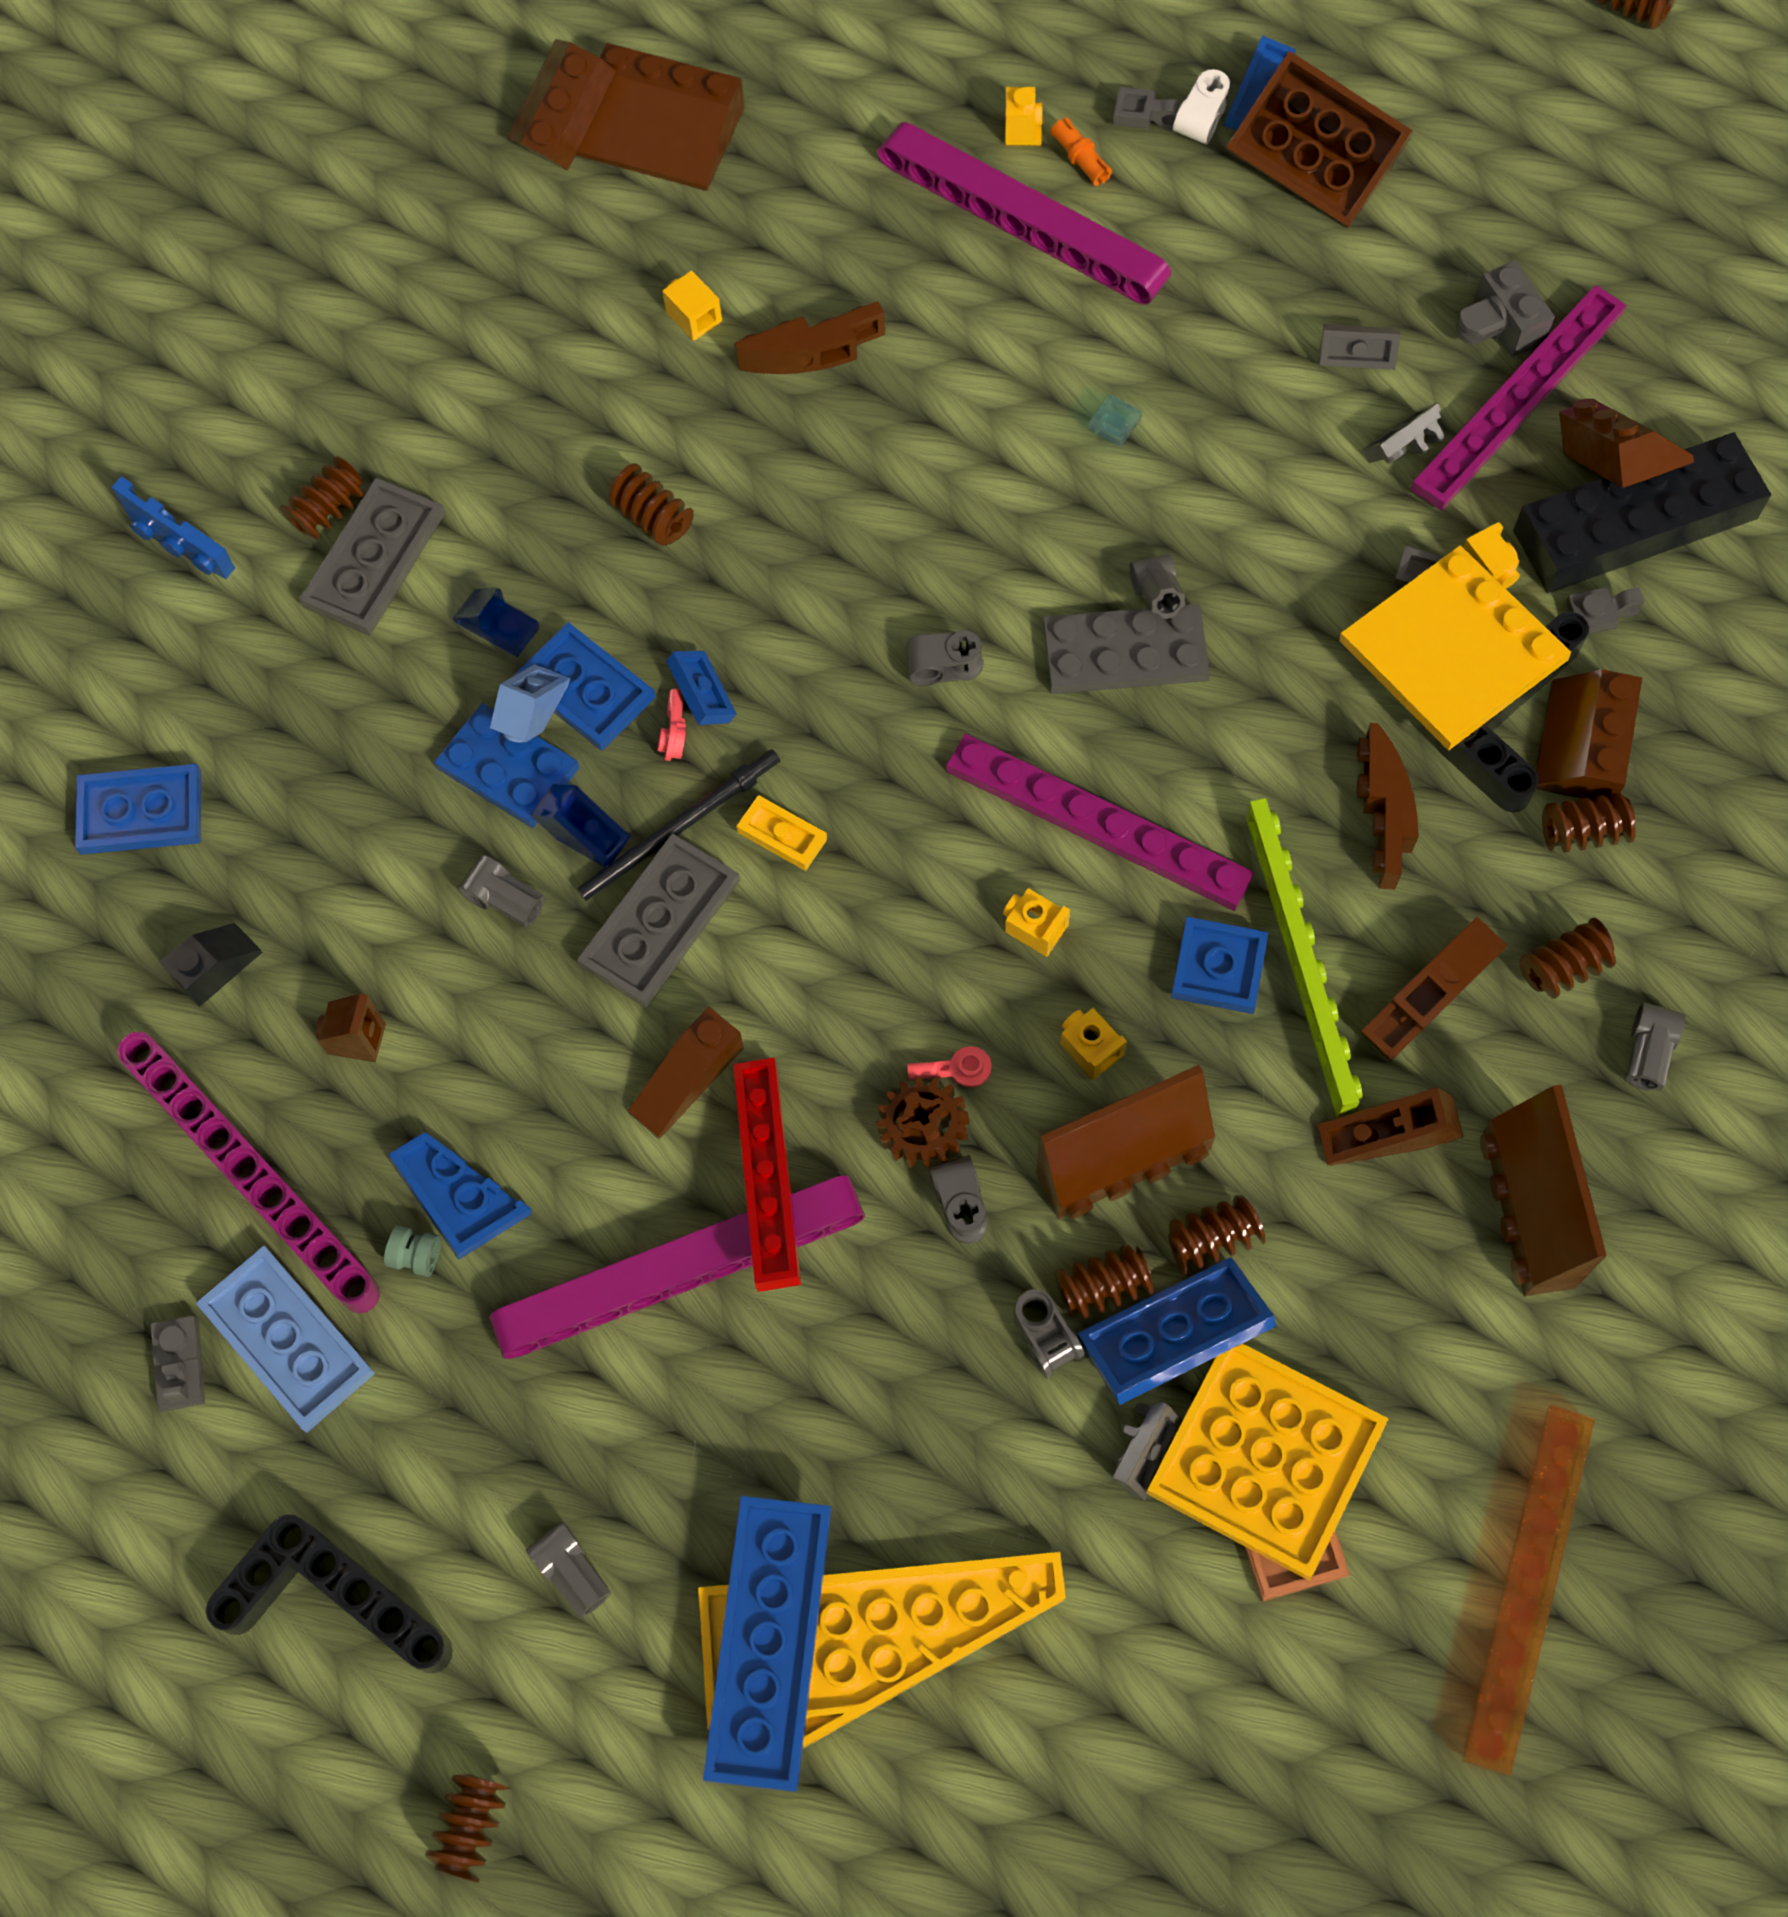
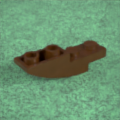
M879 301L869 305L858 306L851 312L833 319H824L812 327L808 326L804 316L792 321L781 322L774 328L758 334L747 335L742 340L735 342L737 366L740 371L752 373L797 374L827 369L857 360V345L885 335L884 311Z
M1370 723L1365 738L1359 737L1357 761L1364 762V774L1358 775L1356 794L1357 798H1363V813L1374 814L1372 834L1373 836H1379V849H1374L1372 873L1379 874V889L1395 890L1402 874V853H1412L1419 837L1418 815L1409 776L1400 755L1378 723Z
M1476 917L1360 1033L1391 1062L1508 945L1483 921Z

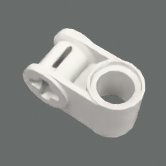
M1213 69L1203 72L1198 77L1188 98L1184 100L1177 113L1173 131L1206 145L1210 142L1226 108L1225 97L1228 93L1230 82L1225 73Z

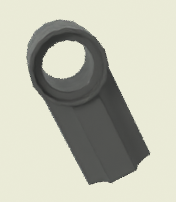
M1165 554L1130 562V577L1136 596L1143 595L1151 611L1159 614L1163 619L1176 617L1178 611L1185 606V594L1177 581L1171 555Z
M485 855L480 856L458 886V891L474 905L485 910L491 907L525 928L530 924H534L541 914L542 907L546 901L544 895L511 877V874L505 867Z
M1646 1002L1641 1003L1632 1027L1631 1037L1635 1041L1625 1081L1630 1082L1635 1088L1646 1091H1661L1663 1089L1670 1067L1672 1052L1676 1049L1684 1029L1686 1018L1684 1013Z
M562 1521L525 1549L541 1573L549 1582L551 1580L554 1582L580 1618L596 1610L612 1594L595 1568L593 1569L584 1557L586 1553Z

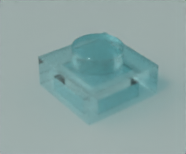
M1109 394L1089 421V430L1122 447L1141 421L1142 411Z

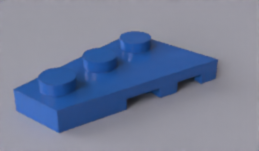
M1262 35L1223 126L1237 131L1288 51L1295 54L1294 48Z
M120 476L111 487L132 522L130 525L131 529L141 538L157 540L167 552L178 558L181 555L189 558L196 568L207 575L213 572L227 579L233 572L235 567L224 547L186 521L182 520L179 525L176 524L175 519L164 509L163 505L152 497L147 502L137 497L132 489L133 484Z
M426 1132L388 1154L390 1162L458 1260L531 1215V1208L520 1200L516 1201L501 1190V1186L490 1178L486 1179L466 1165L465 1160Z

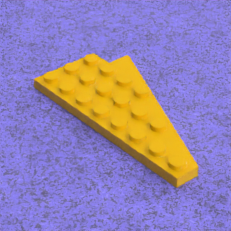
M1044 1553L824 1575L803 1749L1065 1601L1061 1553ZM729 1585L698 1588L708 1730H710Z

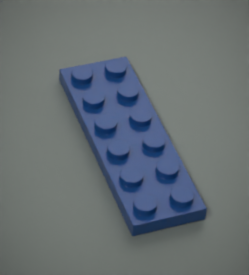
M741 1496L703 1781L798 1792L832 1512L831 1506Z

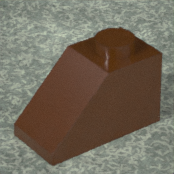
M357 994L328 1002L325 1015H320L317 1021L316 1038L328 1055L376 1063L386 1023L369 996Z

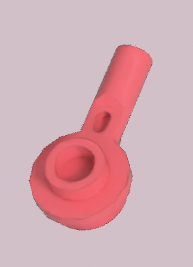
M680 689L669 691L667 704L669 725L668 729L661 728L657 751L664 752L665 761H671V758L681 759L683 753L686 724L685 718H682L684 696Z
M968 1046L955 1052L952 1059L948 1061L907 1063L908 1080H916V1077L920 1076L922 1079L951 1077L955 1084L974 1088L981 1086L988 1080L991 1075L992 1063L984 1050Z

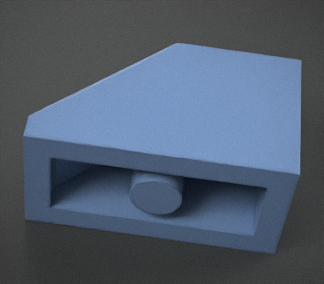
M534 664L504 681L499 686L490 728L503 733L506 739L513 742H527L544 731L569 685L570 678Z

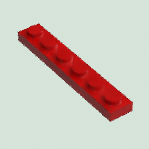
M775 1057L733 1064L754 1283L757 1292L801 1285L776 1060Z

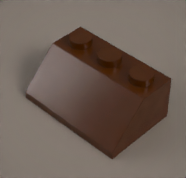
M555 39L507 139L568 171L617 71L600 57L577 45Z
M1582 399L1575 402L1573 407L1559 411L1564 455L1622 488L1694 463V456L1637 421L1598 402L1596 399Z
M1601 669L1552 680L1536 772L1539 777L1538 790L1576 798H1589L1591 801L1595 796L1604 795L1608 798L1610 794L1621 793L1626 784L1642 677Z

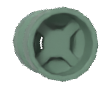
M401 1225L395 1226L386 1245L385 1266L396 1270L406 1267L412 1269L416 1275L430 1277L439 1258L441 1237L428 1232L418 1235L414 1234L411 1228Z

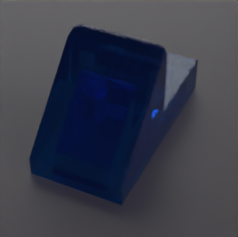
M498 587L475 589L453 617V621L517 658L540 628L537 620L505 603L502 591Z

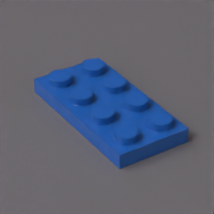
M1230 1257L1077 1334L1084 1351L1118 1404L1121 1405L1276 1327L1273 1313L1233 1258Z

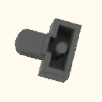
M1514 260L1482 275L1474 300L1475 304L1461 310L1456 325V332L1458 337L1469 345L1480 343L1491 337L1495 342L1501 340L1513 358L1538 347L1547 338L1555 316L1517 261Z

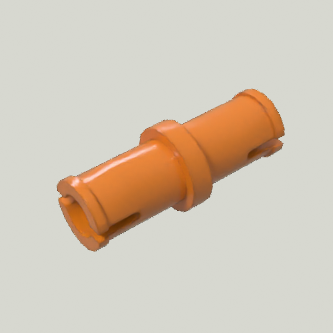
M1064 117L1063 120L1060 119L1054 124L1051 129V135L1068 152L1069 161L1073 165H1078L1094 186H1099V183L1103 184L1112 174V169L1094 150L1095 144L1092 140L1084 138L1068 117Z

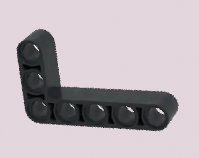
M1564 612L1546 626L1571 651L1567 662L1449 751L1435 739L1438 751L1505 811L1513 813L1525 809L1538 787L1539 777L1535 769L1496 735L1493 730L1577 657L1589 634V624L1582 615L1575 612ZM1561 634L1568 635L1573 640L1566 639L1562 637ZM1479 757H1487L1491 759L1494 764H1486L1479 759ZM1509 784H1517L1521 786L1524 791H1515L1509 786Z
M286 1514L272 1522L212 1594L206 1605L207 1620L213 1627L231 1635L244 1634L258 1622L299 1572L411 1666L425 1673H437L447 1667L452 1659L453 1648L446 1635L320 1531L296 1515ZM296 1527L301 1528L302 1538L299 1544L294 1548L286 1549L284 1540L287 1533ZM334 1555L336 1561L334 1570L328 1576L319 1577L317 1568L320 1560L325 1556ZM270 1564L272 1570L271 1577L264 1585L256 1586L254 1581L255 1572L260 1566ZM360 1583H368L370 1589L368 1598L362 1604L353 1605L351 1602L353 1588ZM238 1600L241 1606L240 1614L236 1620L227 1624L224 1620V1610L229 1603ZM401 1610L404 1617L401 1628L397 1632L388 1634L384 1627L386 1617L393 1611ZM435 1638L438 1643L436 1656L431 1661L421 1662L418 1655L420 1645L427 1639Z

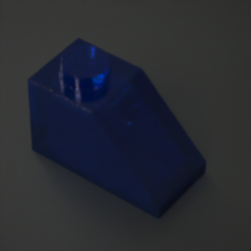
M552 784L530 814L559 842L604 868L614 861L631 837L576 785Z

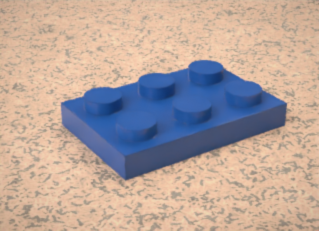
M569 622L514 674L515 676L536 664L569 677V685L554 713L601 751L656 698L654 689Z
M481 703L435 760L434 764L442 773L530 828H533L580 768L578 761L538 736L527 742H513L506 739L503 733L490 728L494 709Z
M197 764L77 775L75 849L80 855L201 843V769Z

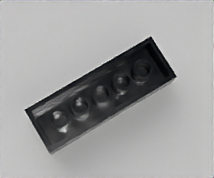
M1733 432L1684 449L1694 456V463L1622 488L1606 478H1601L1522 506L1513 532L1546 593L1554 592L1757 520L1772 494L1736 433Z

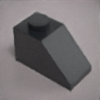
M235 923L191 935L159 963L200 1007L263 952Z

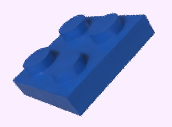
M1186 917L1171 998L1254 1014L1269 932Z

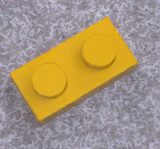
M760 795L756 797L736 826L738 834L804 871L808 869L827 841L826 832Z

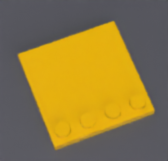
M1461 545L1341 632L1339 639L1448 751L1567 662L1571 655V651Z
M1242 1343L1216 1356L1146 1494L1310 1581L1389 1418Z

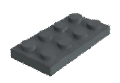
M375 478L300 597L299 601L302 607L370 636L445 515L443 505Z
M1200 604L1185 605L1178 611L1176 617L1163 619L1159 614L1153 613L1150 608L1048 616L1043 619L1051 694L1209 681L1210 671Z
M672 833L577 959L578 965L646 1008L739 883V873Z

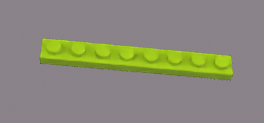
M1266 798L1250 801L1246 821L1336 1117L1340 1118L1355 1112L1359 1100L1363 1098L1361 1083L1357 1075H1351L1347 1063L1351 1057L1349 1044L1345 1036H1339L1335 1024L1339 1019L1337 1005L1333 997L1327 998L1323 985L1327 982L1325 966L1321 959H1315L1312 946L1315 945L1314 931L1309 921L1304 922L1300 910L1303 908L1302 892L1298 884H1292L1289 874L1292 871L1290 853L1287 847L1281 848L1278 835L1281 834L1279 817L1276 811L1270 812Z

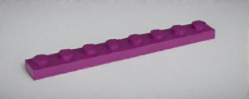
M1595 285L1413 481L1411 490L1440 511H1443L1623 315L1626 304Z
M966 733L946 765L947 773L1234 912L1253 879V871Z

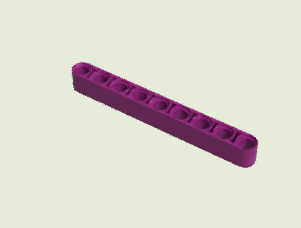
M900 122L878 148V157L890 170L1141 305L1150 304L1171 276L1169 265L1158 255L908 122Z
M133 1032L125 1036L120 1041L117 1049L118 1057L123 1065L348 1310L360 1314L373 1309L379 1301L380 1289L376 1281L151 1036L143 1032ZM150 1050L145 1060L135 1063L137 1056L141 1052ZM176 1078L175 1084L170 1089L161 1091L165 1081ZM202 1106L201 1113L196 1118L187 1120V1115L191 1109ZM229 1135L228 1141L224 1146L213 1149V1144L218 1137ZM252 1163L256 1165L251 1175L239 1178L240 1171L244 1166ZM281 1192L283 1194L281 1201L276 1206L267 1208L266 1202L268 1198L274 1193ZM310 1222L309 1230L301 1237H293V1231L298 1224ZM337 1252L336 1261L332 1265L325 1268L320 1267L321 1258L326 1253ZM364 1281L365 1288L361 1295L355 1298H348L347 1292L349 1287L355 1282Z
M849 1176L835 1177L791 1194L797 1248L854 1226L865 1218V1213ZM748 1211L494 1311L489 1316V1320L502 1357L504 1359H513L524 1356L753 1266Z

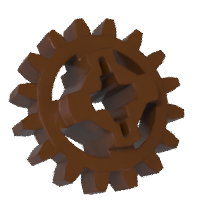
M920 1076L916 1077L914 1087L909 1088L902 1081L900 1082V1094L897 1095L891 1091L886 1093L890 1105H879L878 1111L882 1119L876 1121L878 1133L883 1134L880 1137L883 1148H891L892 1159L897 1161L905 1155L908 1167L912 1168L917 1160H922L925 1169H929L931 1159L937 1157L939 1162L944 1163L947 1162L945 1153L948 1150L955 1154L960 1152L957 1139L967 1140L968 1132L964 1126L970 1124L968 1111H963L966 1108L963 1097L954 1098V1087L951 1084L941 1090L938 1078L934 1077L930 1085L927 1086L923 1084ZM905 1108L903 1116L897 1118L900 1112ZM924 1120L926 1125H922L920 1121ZM949 1127L945 1135L941 1137L943 1129Z

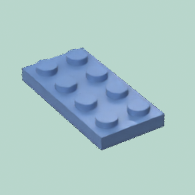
M265 1246L261 1247L196 1302L202 1312L306 1433L375 1374Z

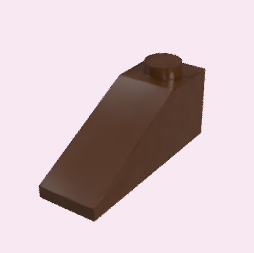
M708 1007L680 1036L631 1105L628 1113L660 1139L743 1051L744 1046L740 1031L711 1007Z
M1438 1087L1317 1124L1326 1163L1329 1166L1423 1150L1464 1137L1454 1097Z

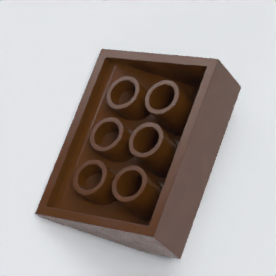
M606 43L600 58L617 72L576 156L708 191L745 108L742 79Z
M1288 51L1226 146V149L1349 228L1410 141L1412 130L1296 54Z
M1200 1065L1040 1136L1036 1176L1058 1219L1068 1214L1071 1218L1082 1216L1094 1208V1202L1108 1197L1110 1201L1119 1199L1131 1192L1133 1189L1132 1185L1146 1179L1148 1183L1156 1182L1170 1174L1171 1167L1184 1161L1187 1166L1193 1165L1209 1155L1208 1150L1212 1148L1215 1133L1204 1074Z
M1562 1084L1551 1086L1491 1119L1483 1135L1480 1136L1482 1155L1485 1160H1490L1494 1174L1490 1178L1492 1195L1495 1201L1501 1202L1504 1214L1500 1221L1502 1235L1506 1243L1511 1242L1514 1258L1511 1260L1512 1276L1517 1285L1521 1284L1524 1297L1575 1289L1607 1256Z

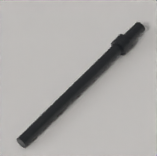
M770 749L748 766L745 764L739 766L730 773V779L576 889L579 894L587 901L660 849L672 833L678 836L740 790L745 793L758 783L757 778L781 762L777 753Z

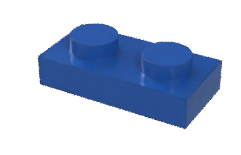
M673 652L666 662L697 724L730 723L737 713L706 652Z

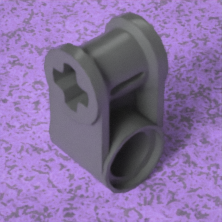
M962 630L942 634H919L907 640L909 679L916 685L928 686L940 682L968 681L976 678L983 670L982 643L980 638L971 631ZM963 640L966 642V647H962ZM968 664L967 671L964 670V665Z
M964 1156L929 1167L938 1202L942 1205L948 1228L953 1238L965 1244L980 1240L987 1229L986 1212L971 1156ZM969 1213L973 1223L966 1225L965 1221L961 1219V1215Z
M1032 1289L1019 1296L1015 1305L1013 1320L1027 1344L1032 1359L1046 1379L1053 1376V1370L1074 1358L1078 1361L1085 1358L1079 1340L1070 1326L1064 1321L1052 1298L1047 1293ZM1031 1303L1038 1304L1044 1309L1046 1318L1037 1323L1030 1322L1023 1316L1022 1308Z

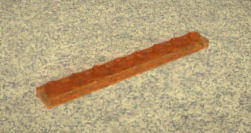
M1553 1405L1547 1408L1462 1757V1762L1506 1777L1511 1776L1595 1423L1594 1418Z

